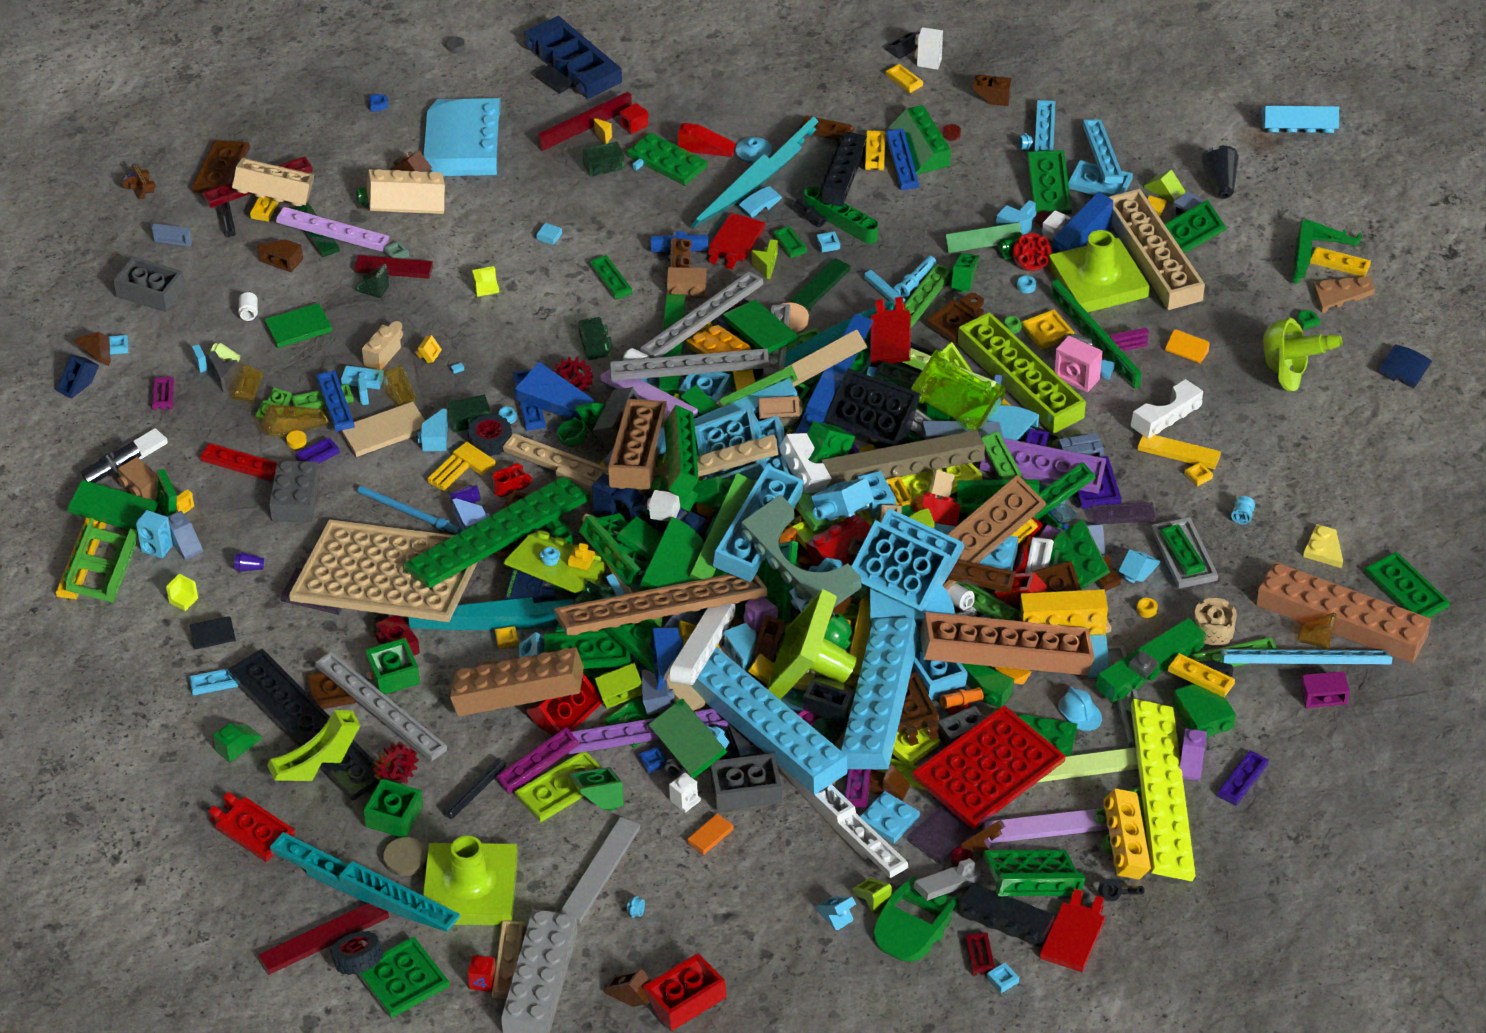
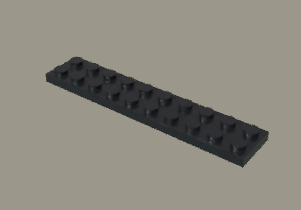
M263 648L228 668V674L299 747L315 737L328 722L330 716ZM354 740L341 763H322L320 765V768L352 801L380 783L374 777L376 773L373 771V768L377 767L373 763L374 760Z

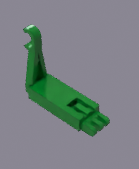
M1304 219L1296 237L1292 282L1298 284L1301 278H1305L1311 260L1313 240L1339 242L1357 246L1360 244L1362 234H1357L1356 238L1346 235L1347 231L1345 229L1341 232Z

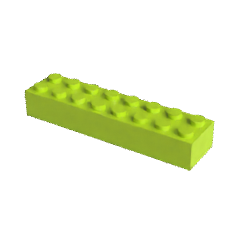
M990 312L959 327L958 345L993 378L995 375H1002V386L1027 410L1039 414V421L1050 432L1056 433L1085 418L1086 401Z

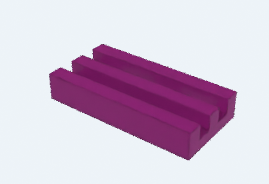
M1146 327L1110 335V338L1122 351L1148 346L1147 335H1149V331Z
M174 377L154 378L153 410H157V407H161V410H165V407L173 409ZM159 382H162L161 401L158 402ZM167 382H169L168 401H166V384H167Z

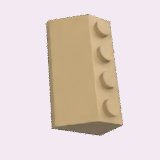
M242 158L236 167L232 188L237 189L240 193L251 192L255 193L257 197L265 198L268 196L278 202H284L285 200L295 206L306 205L309 199L315 175Z
M369 169L366 191L370 211L444 214L445 184L442 173Z

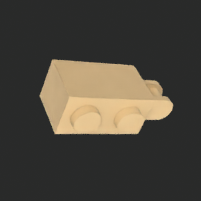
M392 322L389 327L382 325L364 345L362 353L365 366L382 370L401 348L400 339L403 337L401 322Z

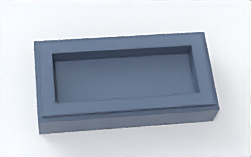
M153 224L152 226L154 242L190 246L192 243L190 228Z

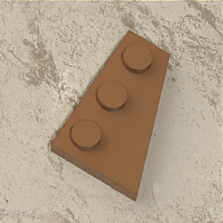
M1370 276L1314 281L1313 284L1322 313L1328 311L1330 307L1343 306L1344 302L1350 300L1357 301L1374 295L1375 290Z

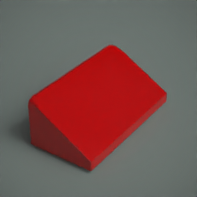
M1028 536L1018 545L1013 571L1016 572L1015 574L1025 573L1032 536Z

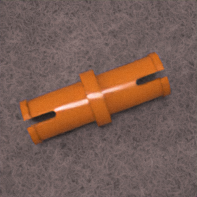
M980 687L970 690L960 689L956 693L941 695L940 704L944 709L957 705L960 707L966 706L970 702L982 701L983 691Z

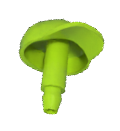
M1290 317L1272 323L1263 336L1266 363L1273 372L1278 374L1282 387L1291 392L1299 388L1301 376L1307 367L1308 356L1326 353V350H1333L1343 344L1340 335L1324 336L1323 334L1305 336L1300 325Z

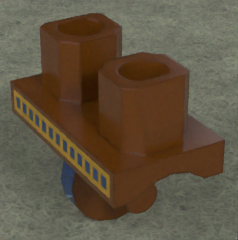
M132 164V174H126L122 184L126 189H134L139 199H144L146 193H154L155 183L154 181H149L148 170H140L137 164Z
M674 237L671 239V255L668 256L670 267L690 268L691 240Z

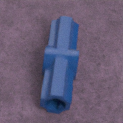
M676 231L672 236H651L652 252H671V239L673 237L691 240L692 247L690 251H708V235H688L686 232Z

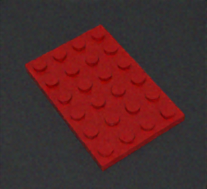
M1003 705L914 770L912 778L974 830L1064 763L1066 756Z

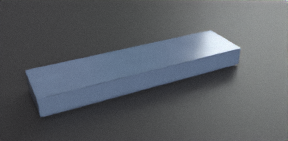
M922 421L921 425L925 440L976 430L981 437L999 431L1003 438L999 422Z

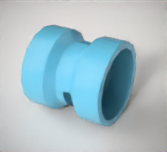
M1248 496L1237 497L1231 515L1236 523L1248 524L1251 521L1252 512L1255 508L1254 500Z

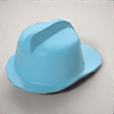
M1069 687L1068 692L1058 702L1060 712L1069 722L1077 723V729L1092 731L1100 726L1102 714L1092 702L1091 696L1087 691Z

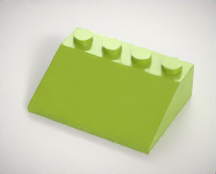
M541 530L528 535L504 562L505 565L574 593L603 583L608 567L606 561L598 552H595V558L588 571L568 566L569 557L574 548L579 547V545H571L567 543V540L551 537L548 532ZM547 547L557 549L560 552L558 563L553 566L543 564L540 552L544 551Z

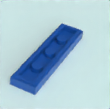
M904 129L885 131L900 190L919 188Z
M532 369L512 372L515 388ZM519 401L526 431L546 428L542 409Z
M336 371L317 374V382L335 432L354 428V421Z

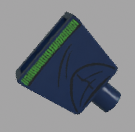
M513 569L505 600L532 597L533 603H541L543 600L554 601L556 589L546 588L544 580Z

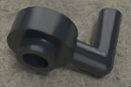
M1104 879L1098 886L1099 896L1105 898V901H1116L1121 894L1142 895L1145 892L1143 886L1121 885L1116 879Z

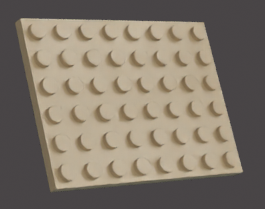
M329 519L289 596L290 601L450 622L477 563L429 589L406 572L403 563L454 535Z

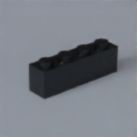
M971 883L961 901L960 916L1043 947L1054 924V914L1008 896H997L995 891Z

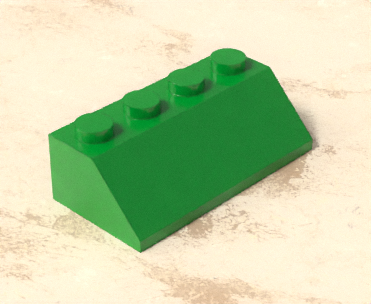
M924 105L905 109L889 126V130L904 129L916 175L950 166L951 149Z

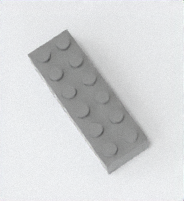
M532 909L501 1017L503 1033H550L578 933L576 915Z

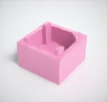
M1068 336L1056 349L1055 373L1066 383L1088 393L1100 380L1102 351Z

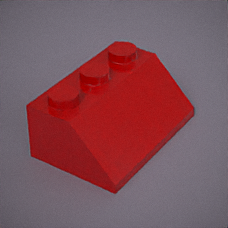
M853 515L841 523L829 527L827 531L813 536L811 540L805 543L811 564L819 566L825 558L841 560L843 565L848 563L851 566L855 559L847 557L852 537L866 539L871 529L870 524L867 520Z
M583 673L579 694L537 701L526 711L539 728L554 736L566 727L570 732H573L604 701Z
M699 953L643 986V990L657 1017L671 1032L727 998L725 979Z

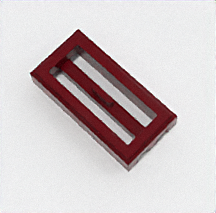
M988 932L965 935L972 976L977 975V972H981V975H984L987 971L995 969ZM979 939L984 941L988 965L984 964ZM971 940L975 941L980 966H976Z

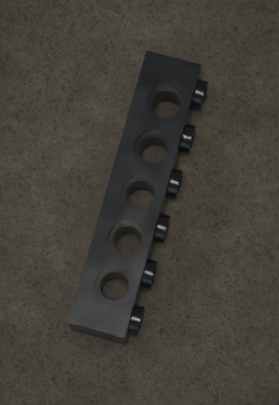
M846 131L844 137H840L839 144L831 160V165H829L827 174H825L824 181L820 187L821 202L844 206L865 152L867 136Z

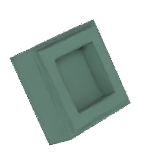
M400 241L383 248L384 254L390 258L404 259L409 256V251Z

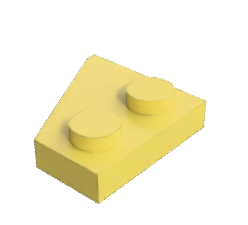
M1316 524L1303 557L1342 568L1343 558L1336 529Z

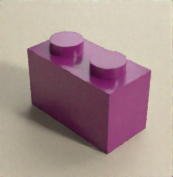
M1344 671L1302 675L1300 690L1306 708L1348 704L1350 689Z

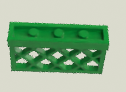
M620 513L597 519L593 515L586 516L579 532L627 586L634 585L636 579L643 578L650 561L631 548L623 546V543L616 539L618 534L611 532V530L620 532L629 523ZM617 521L621 526L613 524L612 522ZM635 557L645 560V563L636 560Z
M985 850L983 854L997 884L995 889L997 896H1071L1074 889L1082 891L1086 879L1083 873L1077 872L1066 850ZM993 858H998L999 860H1001V861H1003V862H1002V863H999V862L993 860ZM1012 858H1018L1024 862L1020 863ZM1033 858H1039V859L1043 860L1044 862L1041 863V862H1039V861H1037V860H1035V859H1033ZM1054 858H1062L1064 862L1061 863ZM1049 863L1058 869L1054 870L1047 866V864ZM1009 864L1017 869L1013 870L1006 865ZM1030 864L1038 869L1034 870L1026 865Z

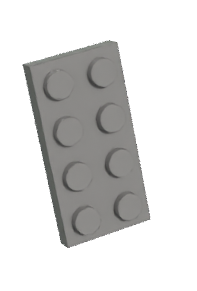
M1191 517L1152 525V534L1178 589L1218 581L1216 569ZM1179 524L1206 566L1205 571L1186 576L1160 536V529Z

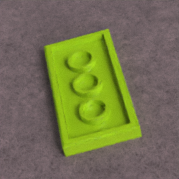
M587 752L578 753L516 790L515 797L541 823L584 797L570 780L569 773L602 767Z

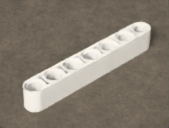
M729 603L716 608H707L671 667V682L687 685L695 683L723 637L724 631L727 630L735 615V604Z

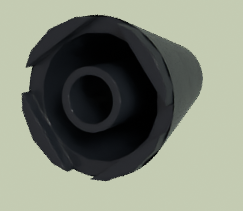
M1222 145L1219 146V149L1215 150L1212 147L1202 155V164L1215 195L1221 199H1227L1234 194L1239 155L1237 150L1230 146Z

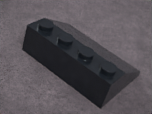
M848 368L824 422L841 427L854 435L855 439L880 448L906 444L921 394Z

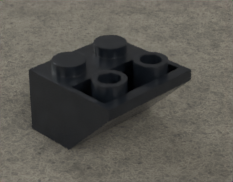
M819 674L811 679L803 696V710L843 724L853 704L857 687Z

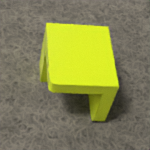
M494 266L472 270L473 285L477 297L499 293Z
M178 574L166 586L169 603L184 611L198 599L195 581L181 574Z

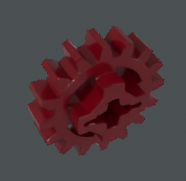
M568 357L567 362L561 359V365H554L556 371L552 370L582 392L584 390L590 391L588 385H593L591 380L593 372H590L591 367L590 365L586 366L585 360L579 362V358L576 357L572 361L571 357ZM579 369L583 371L585 376H583L582 373H579Z
M399 741L395 745L392 742L390 748L384 746V752L377 754L380 758L373 762L377 765V767L373 768V771L376 773L374 777L379 782L381 779H385L399 784L404 781L407 784V778L414 776L412 771L418 769L414 765V763L419 761L415 757L417 753L407 743L403 744Z

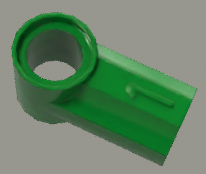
M561 516L545 525L551 537L563 538L567 540V543L573 545L572 530L565 525Z

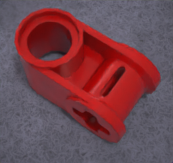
M515 463L494 472L493 493L496 496L505 497L514 490L525 489L530 485L532 477L523 471V466L520 463Z

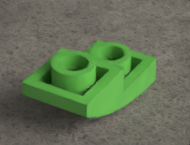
M273 388L268 400H263L256 418L271 423L276 422L289 405L293 396L292 393Z

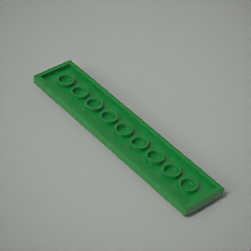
M563 476L403 563L404 570L430 589L590 500V493Z

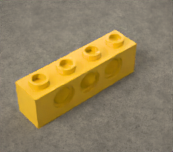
M1114 789L1103 799V805L1107 817V827L1109 828L1117 876L1140 880L1151 870L1138 795L1135 792Z

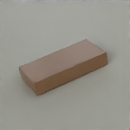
M799 396L758 398L759 419L771 418L776 415L778 417L800 416Z

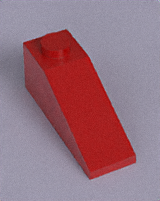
M681 123L678 132V146L691 153L733 157L736 147L735 142L699 124Z

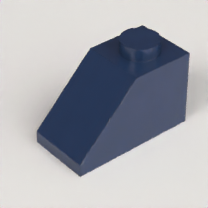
M71 355L56 390L71 399L92 383L99 365L86 357Z

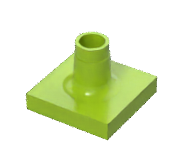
M1097 230L1090 233L1087 246L1049 255L1048 267L1054 277L1061 282L1087 312L1149 296V284L1120 238H1115L1108 231Z
M824 589L814 597L786 629L766 687L779 700L809 669L842 683L848 679L853 671L857 658L824 638L837 599L836 595Z
M461 836L454 840L453 843H429L424 896L459 913L460 918L454 925H501L502 921H513L518 863L517 844H485L473 836Z

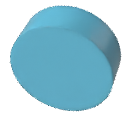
M1021 276L1017 280L1018 291L1026 294L1032 293L1036 289V280L1031 276Z

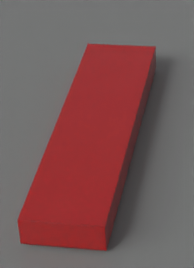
M209 443L200 455L201 461L268 481H273L275 478L277 462L212 443Z

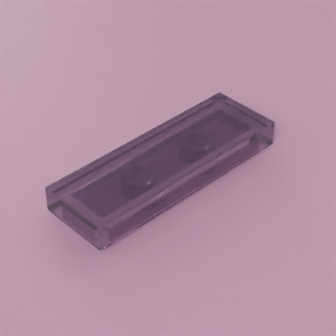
M1153 502L1092 505L1094 524L1155 521Z

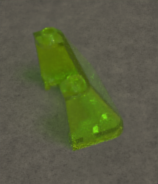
M936 349L911 390L921 394L920 403H928L965 424V427L970 431H980L1006 397L1005 387L998 383L992 387L991 382L987 381L986 383L955 366L951 360L948 362V360L943 358L945 354Z

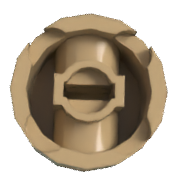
M1205 599L1204 603H1199L1196 606L1194 623L1206 633L1204 644L1226 646L1230 643L1235 633L1236 609L1234 606L1231 607L1225 599Z

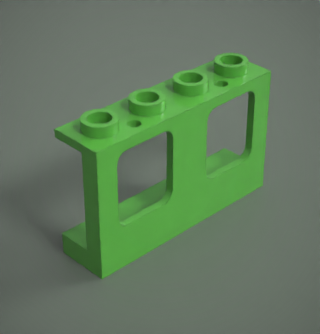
M90 518L88 526L84 525L81 534L83 538L77 542L75 549L77 553L72 555L69 564L71 568L65 571L63 581L66 582V591L114 603L135 550L138 531L130 528L128 536L101 530L93 527L94 519ZM97 539L117 545L113 559L106 560L86 554L85 552L90 540ZM82 568L105 574L106 577L102 588L95 590L74 584L78 570Z

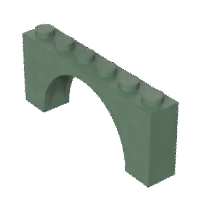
M781 494L742 521L741 534L747 542L751 541L756 551L768 559L770 566L773 569H777L784 581L791 583L795 587L796 593L800 597H804L808 604L822 589L837 596L834 607L861 589V576L848 563L828 572H810L794 566L783 556L778 545L779 538L785 527L794 519V508Z

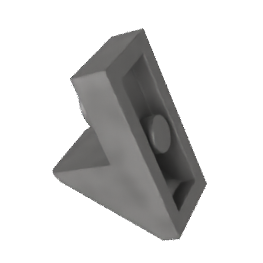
M216 351L209 353L211 369L222 391L226 392L239 374L237 360H232L225 363L223 358H219Z

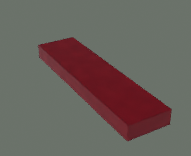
M358 255L355 265L356 273L430 279L433 269V261Z

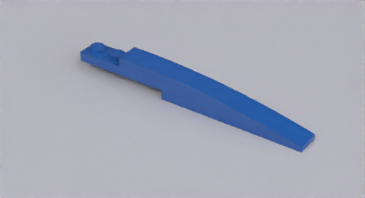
M855 314L843 336L857 329L863 340H865L873 320ZM858 353L824 370L795 434H808L813 421L824 423V419L847 369H851Z

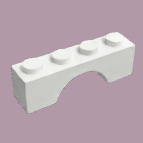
M1185 379L1172 388L1171 404L1154 406L1146 403L1133 411L1130 427L1147 438L1160 433L1161 430L1186 417L1193 410H1197L1202 405L1203 390Z

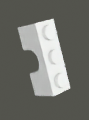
M807 433L786 434L779 446V450L792 474L804 480L802 492L817 493L826 489L832 478L823 463L816 464L808 460L815 447Z

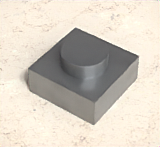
M1141 650L1129 662L1128 668L1146 679L1157 668L1159 661Z

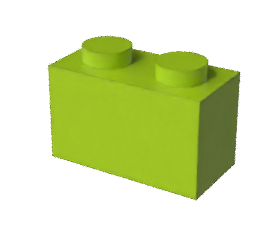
M635 663L624 665L620 669L606 672L600 677L595 678L607 709L643 695L642 680Z

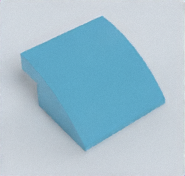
M751 407L695 426L699 455L770 435H775L777 439L778 455L704 475L703 480L718 476L733 480L736 473H739L754 481L759 479L766 465L792 475L788 464L779 450V446L785 438V433L778 415L758 421Z
M888 508L882 522L880 523L875 520L851 567L861 576V584L922 612L944 584L965 545L953 537Z

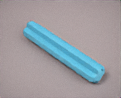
M869 270L865 272L864 278L888 300L892 301L894 305L895 297H902L874 271Z

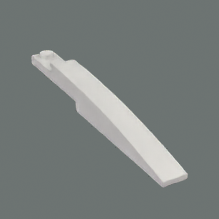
M777 764L791 783L864 859L870 858L889 878L908 868V862L856 814L855 806L832 784L814 795Z

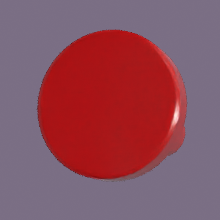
M1029 233L1021 236L1014 244L1013 258L1016 264L1023 270L1030 272L1038 271L1049 262L1051 248L1046 237Z

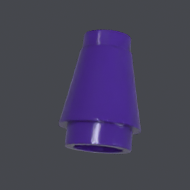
M470 484L450 493L452 505V499L455 498L473 504L481 501L477 485L473 486Z
M241 552V554L236 553L234 570H239V572L263 570L264 558Z

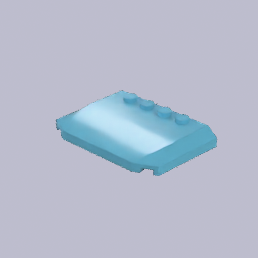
M500 98L437 99L427 110L424 157L432 167L430 172H439L443 176L497 175Z

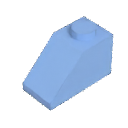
M457 498L452 499L453 512L462 531L490 516L489 513H485L480 505Z

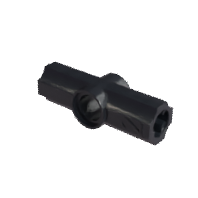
M132 441L115 452L112 451L98 459V462L83 469L81 474L85 481L96 483L106 476L109 477L117 473L119 467L142 455L136 444Z

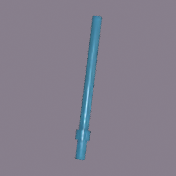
M359 486L358 493L435 525L441 531H449L453 534L462 532V528L451 524L449 520L442 517H434L364 486Z

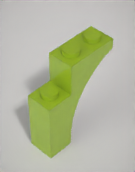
M334 710L325 726L309 742L286 755L270 759L267 766L274 780L313 781L322 763H341L361 726L353 710Z

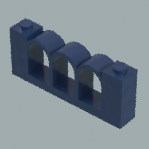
M559 15L524 32L523 43L525 48L535 55L539 53V58L545 63H553V68L568 76L573 81V87L587 100L622 83V68ZM562 41H565V43H563V44H561V45H559V46L552 47V46H554V45H556V44H558V43H560V42H562ZM578 53L580 54L579 56H577V57H575V58H572V59H569V60H565V59L570 58V57H572V56H574V55H576V54H578ZM591 66L595 67L589 71L581 72Z
M605 473L592 485L595 517L601 518L620 513L630 523L637 516L664 534L669 524L668 521L653 519V523L646 520L645 512L650 515V511L647 510V501L652 497L651 494L642 496L634 488L619 489L609 487V475ZM622 502L628 507L630 512L622 509ZM680 507L676 519L690 526L705 542L707 519L690 511L687 513ZM617 521L612 522L613 524L621 526Z

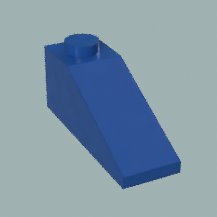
M653 628L650 644L657 690H662L670 674L671 667L679 654V650L683 648V637H679L678 628Z

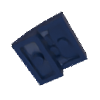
M1395 344L1378 371L1392 381H1395L1398 377L1414 389L1432 360L1415 350Z

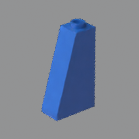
M1098 192L1053 238L1052 253L1055 254L1087 246L1090 233L1097 230L1109 231L1112 226L1114 200Z
M540 362L515 388L514 398L516 400L571 420L574 417L580 421L583 420L576 410V406L595 403L594 399Z

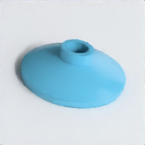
M749 137L738 142L735 152L741 160L755 163L763 154L770 156L772 146L763 138Z

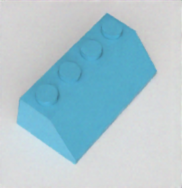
M1265 106L1261 109L1263 129H1268V133H1279V130H1286V133H1297V130H1305L1304 133H1316V130H1323V133H1334V130L1339 129V107Z

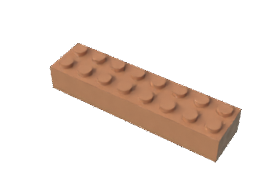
M1274 562L1258 590L1256 606L1372 649L1387 650L1391 656L1410 663L1415 661L1428 637L1431 619L1277 562Z
M925 612L919 630L924 660L1076 675H1088L1094 660L1089 628Z

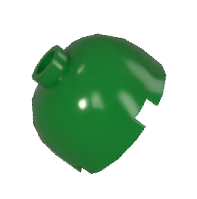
M837 612L828 623L824 638L846 650L852 643L849 640L852 634L849 622Z

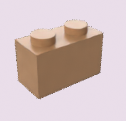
M668 267V294H685V297H706V268Z
M138 457L118 468V481L123 488L126 487L133 495L147 499L156 497L157 474Z

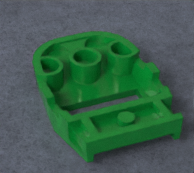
M915 876L910 878L891 895L876 922L873 934L874 944L880 951L906 962L917 961L923 958L936 941L940 942L946 927L949 926L952 920L953 909H957L959 906L958 897L955 896L953 898L947 894L927 901L914 889V883L917 878ZM903 899L938 917L933 924H930L895 907V905Z

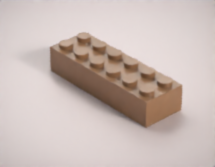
M627 400L608 466L609 487L639 490L651 488L665 435L664 422L668 417L667 401Z
M575 647L550 653L544 652L529 657L524 656L514 660H503L488 665L483 664L478 667L462 668L455 671L450 698L459 717L579 694L584 666Z

